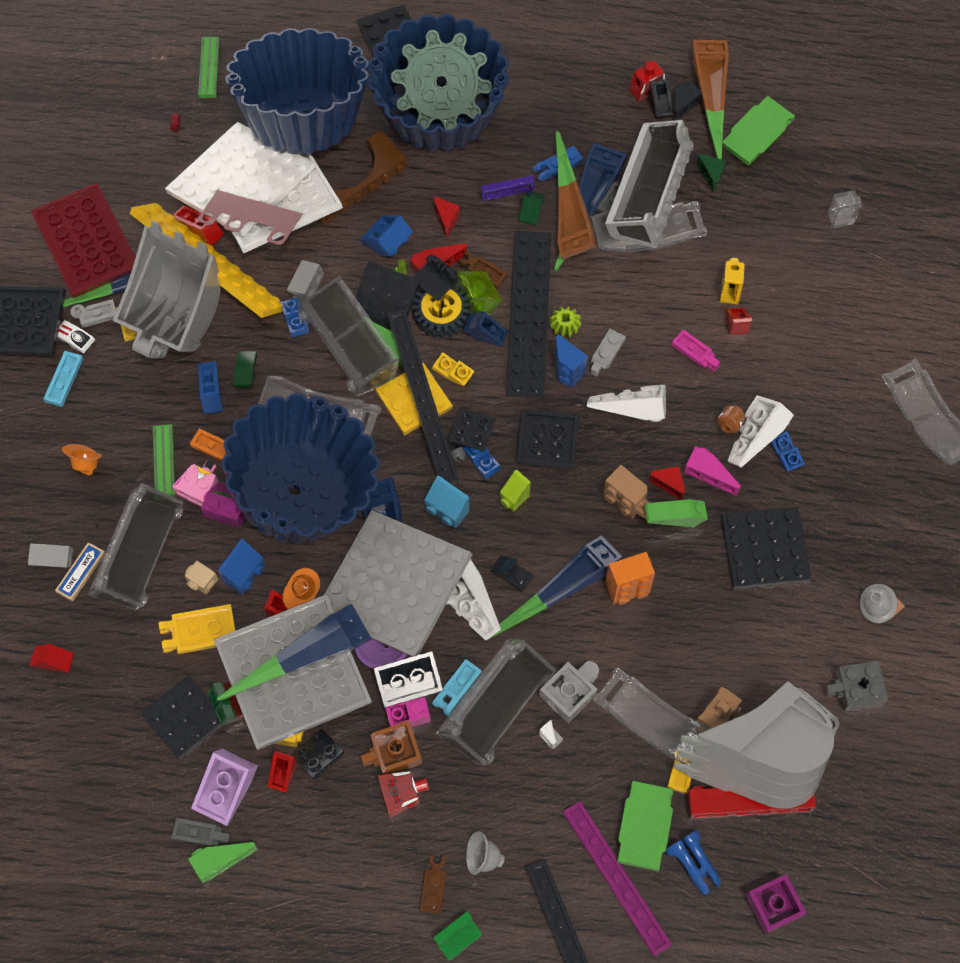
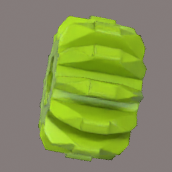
M568 306L566 310L562 307L559 308V311L554 310L553 316L550 317V328L554 330L555 335L561 333V336L564 337L567 334L570 338L572 333L577 334L578 328L581 327V317L579 314H576V309L570 311Z

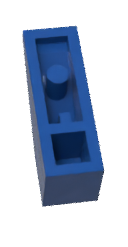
M212 361L198 364L200 398L204 414L223 411L217 362Z

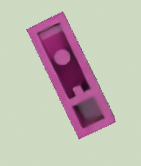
M695 446L684 473L737 496L741 485L712 453L705 448Z

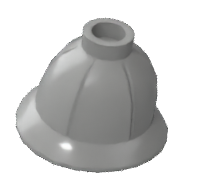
M874 584L867 587L860 597L862 614L874 623H884L890 620L897 609V598L893 590L883 584Z
M477 831L473 833L468 841L466 862L469 872L472 875H476L480 872H488L496 867H501L505 857L500 853L499 848L493 842L487 840L482 832Z

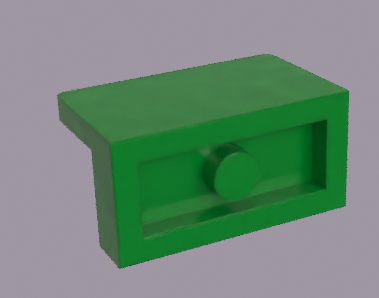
M466 912L433 939L450 961L480 938L482 933L473 922L471 915Z

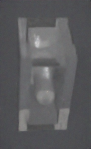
M855 190L834 194L827 213L832 228L854 224L861 207V199L859 196L857 197Z

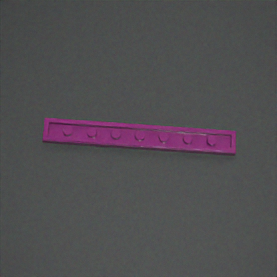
M581 801L564 810L563 815L653 957L672 946L622 865L617 863L618 859Z

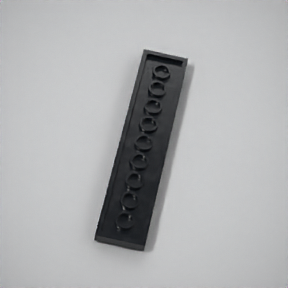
M516 231L507 397L544 398L552 234L549 232Z

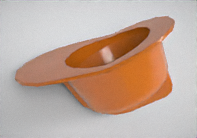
M69 444L62 448V452L70 457L72 468L87 475H92L93 470L97 468L98 459L102 457V454L84 445Z
M301 568L291 576L282 594L284 605L288 610L314 600L320 588V579L314 570Z

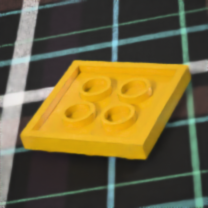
M423 362L426 377L438 415L440 416L453 409V406ZM405 373L375 389L377 395L404 435L421 427Z

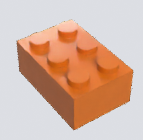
M647 552L609 564L605 585L613 605L617 603L623 605L628 603L630 599L636 597L641 599L650 593L655 572Z

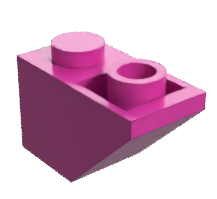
M425 697L385 707L390 727L409 721L411 727L431 722Z

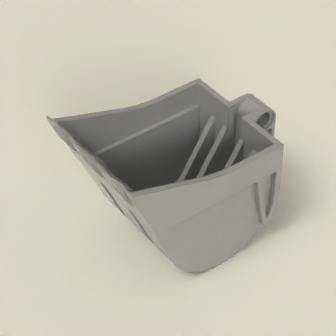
M153 220L151 221V227L144 226L133 269L113 321L138 332L132 346L133 351L148 358H164L169 347L180 352H193L200 347V340L210 326L220 298V283L217 276L219 270L215 256L209 254L206 244L199 241L197 249L186 244L183 234L175 231L174 238L162 232L159 223Z
M788 681L768 700L751 712L698 734V737L682 735L681 741L694 746L695 749L694 751L678 749L677 754L691 760V764L675 763L674 768L688 774L690 778L726 792L737 793L770 807H797L807 802L815 794L833 750L834 737L839 727V721L801 688H796Z

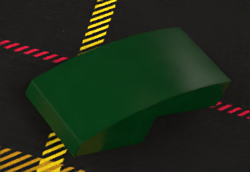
M256 351L238 352L234 370V387L245 388L253 386L256 375L254 368L258 357Z

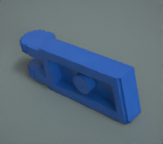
M575 146L566 149L572 168L583 162V157ZM557 154L539 162L533 167L535 173L547 169L538 176L540 181L558 175Z

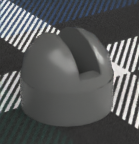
M463 447L450 452L453 461L456 463H461V460L464 461L466 458Z

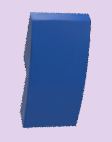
M298 297L280 302L283 306L282 310L291 337L309 333Z
M788 431L779 434L770 442L786 472L805 465L798 448L794 447Z
M467 446L463 447L467 457L485 479L501 470L500 464L490 455L487 447L485 451Z

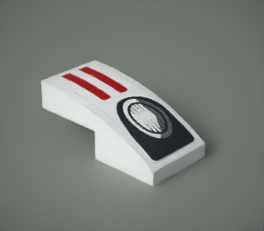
M65 320L59 326L57 339L68 343L71 348L85 353L95 341L94 337Z

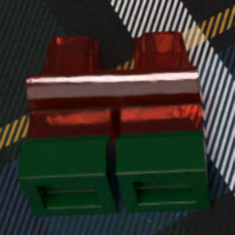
M230 681L222 684L221 682L213 683L207 691L221 726L244 718L236 695L221 701L217 700L220 695L232 687Z

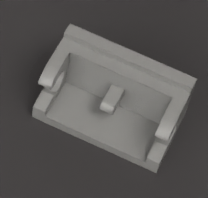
M301 261L287 288L289 293L294 294L292 298L298 297L299 301L310 304L324 276L320 264Z
M30 543L28 565L71 567L74 549L70 546Z

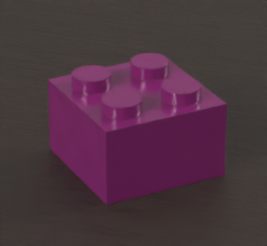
M787 874L746 894V898L765 935L807 914Z

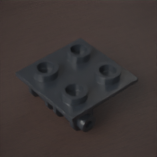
M429 254L426 258L428 262L413 278L421 280L419 287L439 301L460 280L462 275L437 256Z
M460 408L448 441L454 443L455 448L467 446L485 451L496 417Z
M321 728L295 750L291 756L295 757L297 763L314 780L324 773V769L328 771V765L332 767V763L334 764L339 759H342L344 750Z

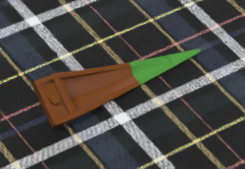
M693 40V64L699 88L702 91V100L716 157L721 159L729 56L727 40Z
M556 131L559 190L557 241L560 256L566 259L597 246L594 229L560 133Z

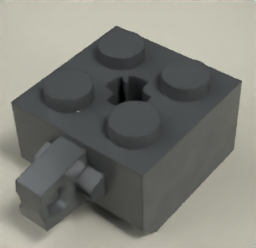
M879 661L840 666L836 671L837 680H835V684L827 685L825 688L827 696L838 695L839 699L842 698L845 711L880 707L888 701Z

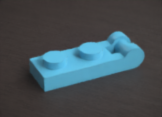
M465 659L444 686L443 691H440L434 699L432 705L436 708L440 707L444 710L443 713L449 716L480 676L482 670ZM446 696L452 699L449 704L443 701Z

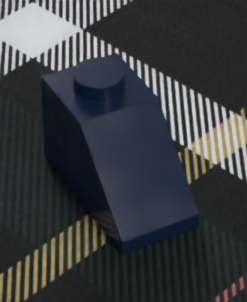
M484 311L469 314L463 329L476 340L500 347L504 345L508 330Z

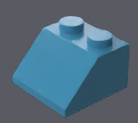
M438 475L425 498V507L431 515L434 516L436 514L445 525L457 528L470 511L469 496Z

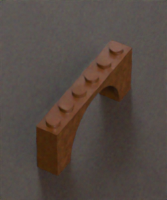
M381 130L367 139L368 150L374 158V166L371 173L363 182L354 187L340 190L333 189L343 208L318 219L322 225L333 221L337 215L346 212L350 206L361 202L366 195L374 193L378 187L390 182L394 176L402 174L408 168L406 156Z

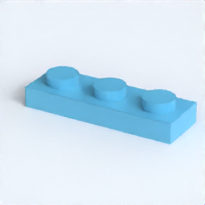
M64 351L45 394L44 401L46 403L63 407L82 364V355Z

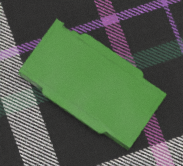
M767 96L758 106H753L731 129V133L722 142V146L749 166L786 130V127L794 120L795 115Z
M632 781L630 796L625 802L619 834V843L621 845L617 863L659 872L662 853L666 851L673 812V808L670 805L673 789Z

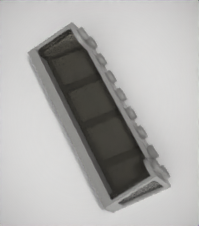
M683 120L643 123L605 223L611 237L657 248L659 240L662 239V232L664 227H666L668 215L671 213L673 201L676 199L677 190L680 188V181L682 176H684L690 153L693 151V142L690 141L688 128L685 127Z

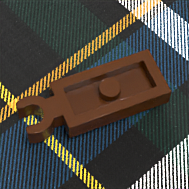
M465 251L464 257L468 258V260L459 259V264L463 267H468L470 274L497 290L508 277L507 272L479 255L474 259L470 252Z
M434 855L430 856L429 861L432 870H425L420 906L421 913L441 915L446 871H441V868L445 865V856H442L439 864L434 863Z

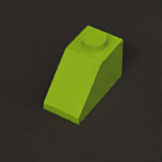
M517 469L500 491L501 504L507 509L510 508L513 512L530 497L531 482Z

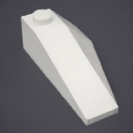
M665 385L640 387L641 391L631 392L628 389L623 390L619 395L607 393L591 396L587 401V407L638 419L651 420L653 422L665 419L666 415Z
M757 395L745 414L746 422L739 430L741 435L739 440L735 441L728 462L738 467L745 465L784 431L794 415L780 402Z
M470 559L446 604H450L456 610V613L459 616H463L482 638L488 640L498 633L501 628L482 577Z

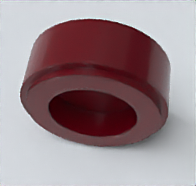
M172 113L171 131L179 130L181 117L178 113Z

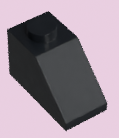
M688 79L684 83H679L674 90V121L682 118L701 102L702 91Z

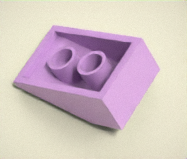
M223 748L213 752L191 809L228 826L253 780L258 765Z

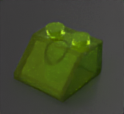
M459 271L458 277L461 286L465 290L466 296L469 297L473 309L476 313L484 311L487 314H491L502 299L487 272Z

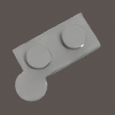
M113 299L87 306L86 308L79 304L74 305L70 313L73 318L80 319L82 328L113 320L116 314V307Z

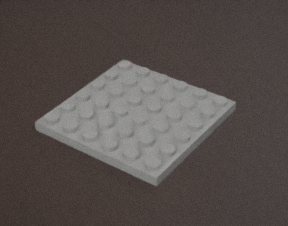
M371 510L324 595H327L334 614L352 604L372 639L414 657L421 652L469 563L472 553Z
M327 595L214 639L232 687L333 614L334 611ZM351 651L303 667L236 694L257 750L372 703Z

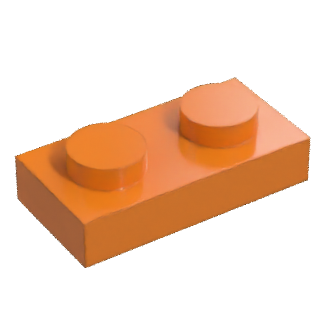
M200 428L190 442L192 448L220 461L227 455L224 448L225 440Z

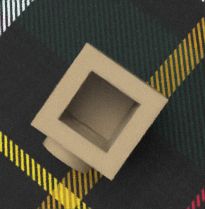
M198 561L194 565L191 564L185 573L187 585L195 591L199 589L204 594H207L218 580L215 572Z

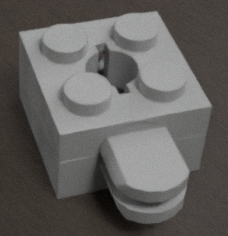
M587 661L576 670L567 662L540 689L539 696L568 724L597 694V688L592 685L599 675L597 664Z

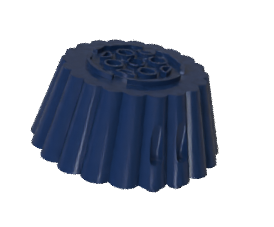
M443 14L438 18L433 15H423L418 21L405 20L401 23L399 29L387 31L384 36L385 42H380L374 46L373 54L375 57L369 61L368 70L371 75L367 80V84L373 93L374 102L391 127L398 132L402 140L411 142L418 149L426 147L430 152H436L439 149L449 152L455 146L462 148L468 144L469 140H476L482 130L488 126L494 111L503 100L504 90L509 83V76L506 73L509 61L504 55H501L503 48L501 43L491 40V34L488 29L483 27L476 28L474 22L470 19L464 18L457 21L450 14ZM430 30L437 31L441 42L445 44L450 43L457 33H462L467 39L464 50L468 55L482 52L487 57L486 63L478 69V76L483 80H489L492 84V90L489 93H479L475 97V103L480 108L481 114H477L474 119L470 118L467 114H460L456 120L457 126L452 130H446L443 122L439 119H434L430 126L424 129L421 124H417L419 118L417 109L409 108L402 111L397 107V101L405 95L406 89L402 84L393 82L391 74L394 70H404L408 66V59L403 55L402 48L406 44H411L416 49H423L427 44L426 34ZM441 76L437 79L438 86L444 87L446 85L447 79Z
M288 28L281 31L280 34L270 32L264 34L261 40H251L246 43V49H241L234 53V61L227 65L226 69L229 74L225 80L254 137L260 139L264 146H272L275 151L279 152L286 150L290 154H297L299 152L310 154L315 152L316 149L326 150L330 145L339 144L342 137L350 134L351 128L355 124L369 77L367 72L369 61L362 57L363 50L360 47L352 46V41L349 38H337L336 33L332 31H322L319 33L314 28H305L301 31Z
M293 393L287 399L280 396H272L268 398L265 406L255 404L248 409L247 417L239 418L234 422V434L229 435L224 441L227 455L223 457L221 466L227 476L225 481L226 487L248 523L258 527L260 533L264 536L273 535L277 542L284 543L290 540L291 543L299 545L306 540L316 542L326 535L334 533L351 523L356 518L357 513L369 505V494L378 486V479L374 473L378 470L380 461L372 453L375 448L373 438L363 434L364 425L362 421L349 417V413L344 406L339 404L329 405V402L321 396H313L307 399L303 394ZM297 487L300 493L292 495L289 490Z

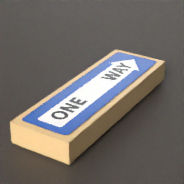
M87 543L56 588V593L73 602L106 553L98 547Z

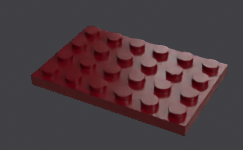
M98 183L31 210L73 299L132 272L135 256Z

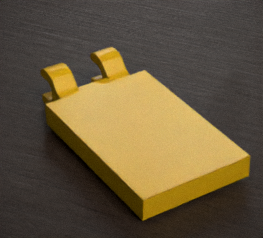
M231 604L173 614L171 621L159 622L161 634L172 632V640L161 641L163 652L167 653L177 649L178 654L216 648L214 639L235 631Z

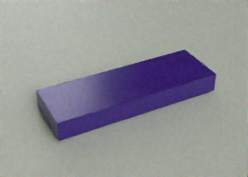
M533 175L481 186V199L486 201L533 191Z

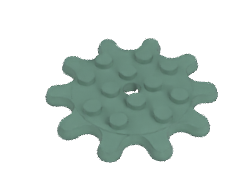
M430 30L426 34L427 44L423 49H416L411 44H406L402 48L403 55L408 59V66L404 70H394L391 74L392 81L402 84L406 89L405 95L398 99L397 107L402 111L409 108L417 109L419 112L417 124H421L424 129H427L434 119H439L443 122L446 130H452L457 126L456 120L460 114H467L472 119L477 114H481L480 108L475 103V97L479 93H489L492 90L491 82L483 80L478 76V69L486 63L487 57L482 52L468 55L464 50L467 39L462 33H457L450 43L445 44L441 42L437 31ZM441 76L447 79L444 87L437 85V79Z

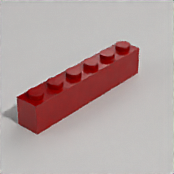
M695 786L687 794L690 819L810 812L816 808L815 794L804 804L793 808L770 807L737 793L726 792L716 787L704 789V786Z

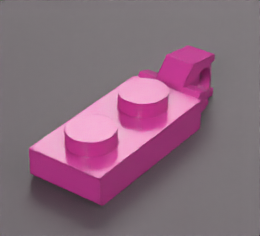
M682 330L671 342L674 348L703 368L707 366V368L714 372L719 368L720 361L714 358L715 354L712 353V349L685 330Z

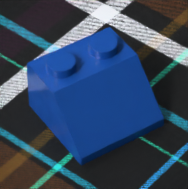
M382 215L359 240L380 256H393L398 251V247L408 241L413 231L401 215Z
M558 334L555 342L557 377L562 384L569 385L572 388L586 373L588 355Z
M241 539L218 571L224 584L243 595L245 591L250 590L255 577L262 574L265 569V562L258 552Z

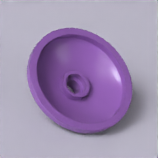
M374 639L355 649L362 663L372 669L403 660L408 656L391 647L385 648L384 644Z

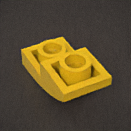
M443 352L431 368L443 377L461 386H465L474 373V370L461 361L457 363Z

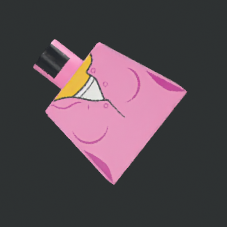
M208 460L202 468L195 464L191 465L173 485L175 494L202 507L208 491L218 482L216 475L212 474L217 466Z

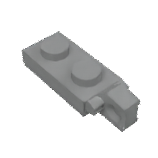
M612 329L608 330L592 357L591 363H593V366L591 367L590 374L597 377L601 369L606 370L609 368L625 342L626 336Z

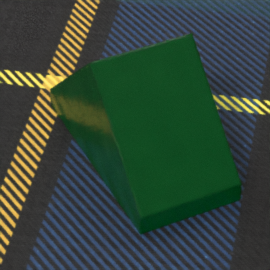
M700 154L698 155L697 166L712 192H715L726 161Z
M528 191L524 195L519 222L533 226L537 225L546 197L545 194Z

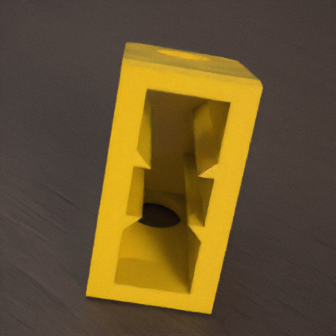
M731 258L725 264L720 296L721 303L737 305L739 303L744 280V263H740V260L737 258ZM729 283L735 284V287L729 288Z

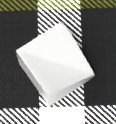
M551 720L540 729L539 736L551 749H554L562 742L563 738L553 728Z

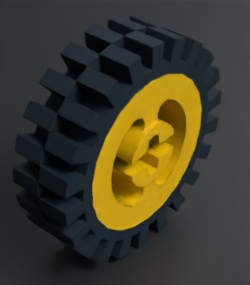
M459 285L453 286L439 301L421 289V293L417 292L416 298L413 301L416 325L420 326L422 332L425 330L426 335L430 336L432 333L433 338L441 335V339H444L446 334L450 338L453 337V332L456 335L459 334L460 328L464 329L470 314L468 295L466 296L464 289L461 291V286ZM441 301H444V307L442 309V318H439V311H441L442 307Z

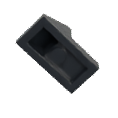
M669 79L651 82L650 100H653L655 117L674 114Z
M501 555L490 572L523 593L534 575L517 565V559Z

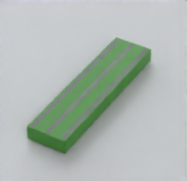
M202 37L199 98H217L219 37Z
M172 424L153 426L155 497H175L173 489L175 484Z

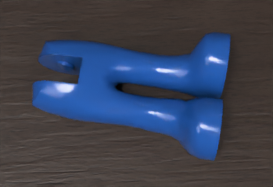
M696 830L667 848L665 852L668 856H675L682 862L693 883L705 895L710 893L707 884L703 880L705 876H708L716 888L721 885V881L700 845L701 836L699 831ZM685 845L689 847L690 851L697 859L700 868H698L693 862L688 851L686 850Z

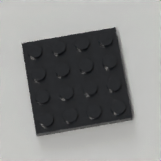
M0 286V355L54 357L66 295L65 288Z
M798 507L721 515L733 589L802 583L812 580Z

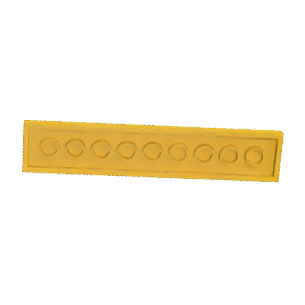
M152 203L131 208L129 214L143 225L151 227V221L153 220L159 223L162 232L174 238L175 231L183 234L186 244L197 249L199 241L206 244L201 240L200 236L188 230L186 225L178 222L172 214L164 211L159 204ZM206 244L209 254L215 256L219 270L217 276L220 286L261 318L283 312V306L279 298L271 295L265 287L257 284L251 276L243 273L238 266L232 264L224 255L215 251L213 246Z

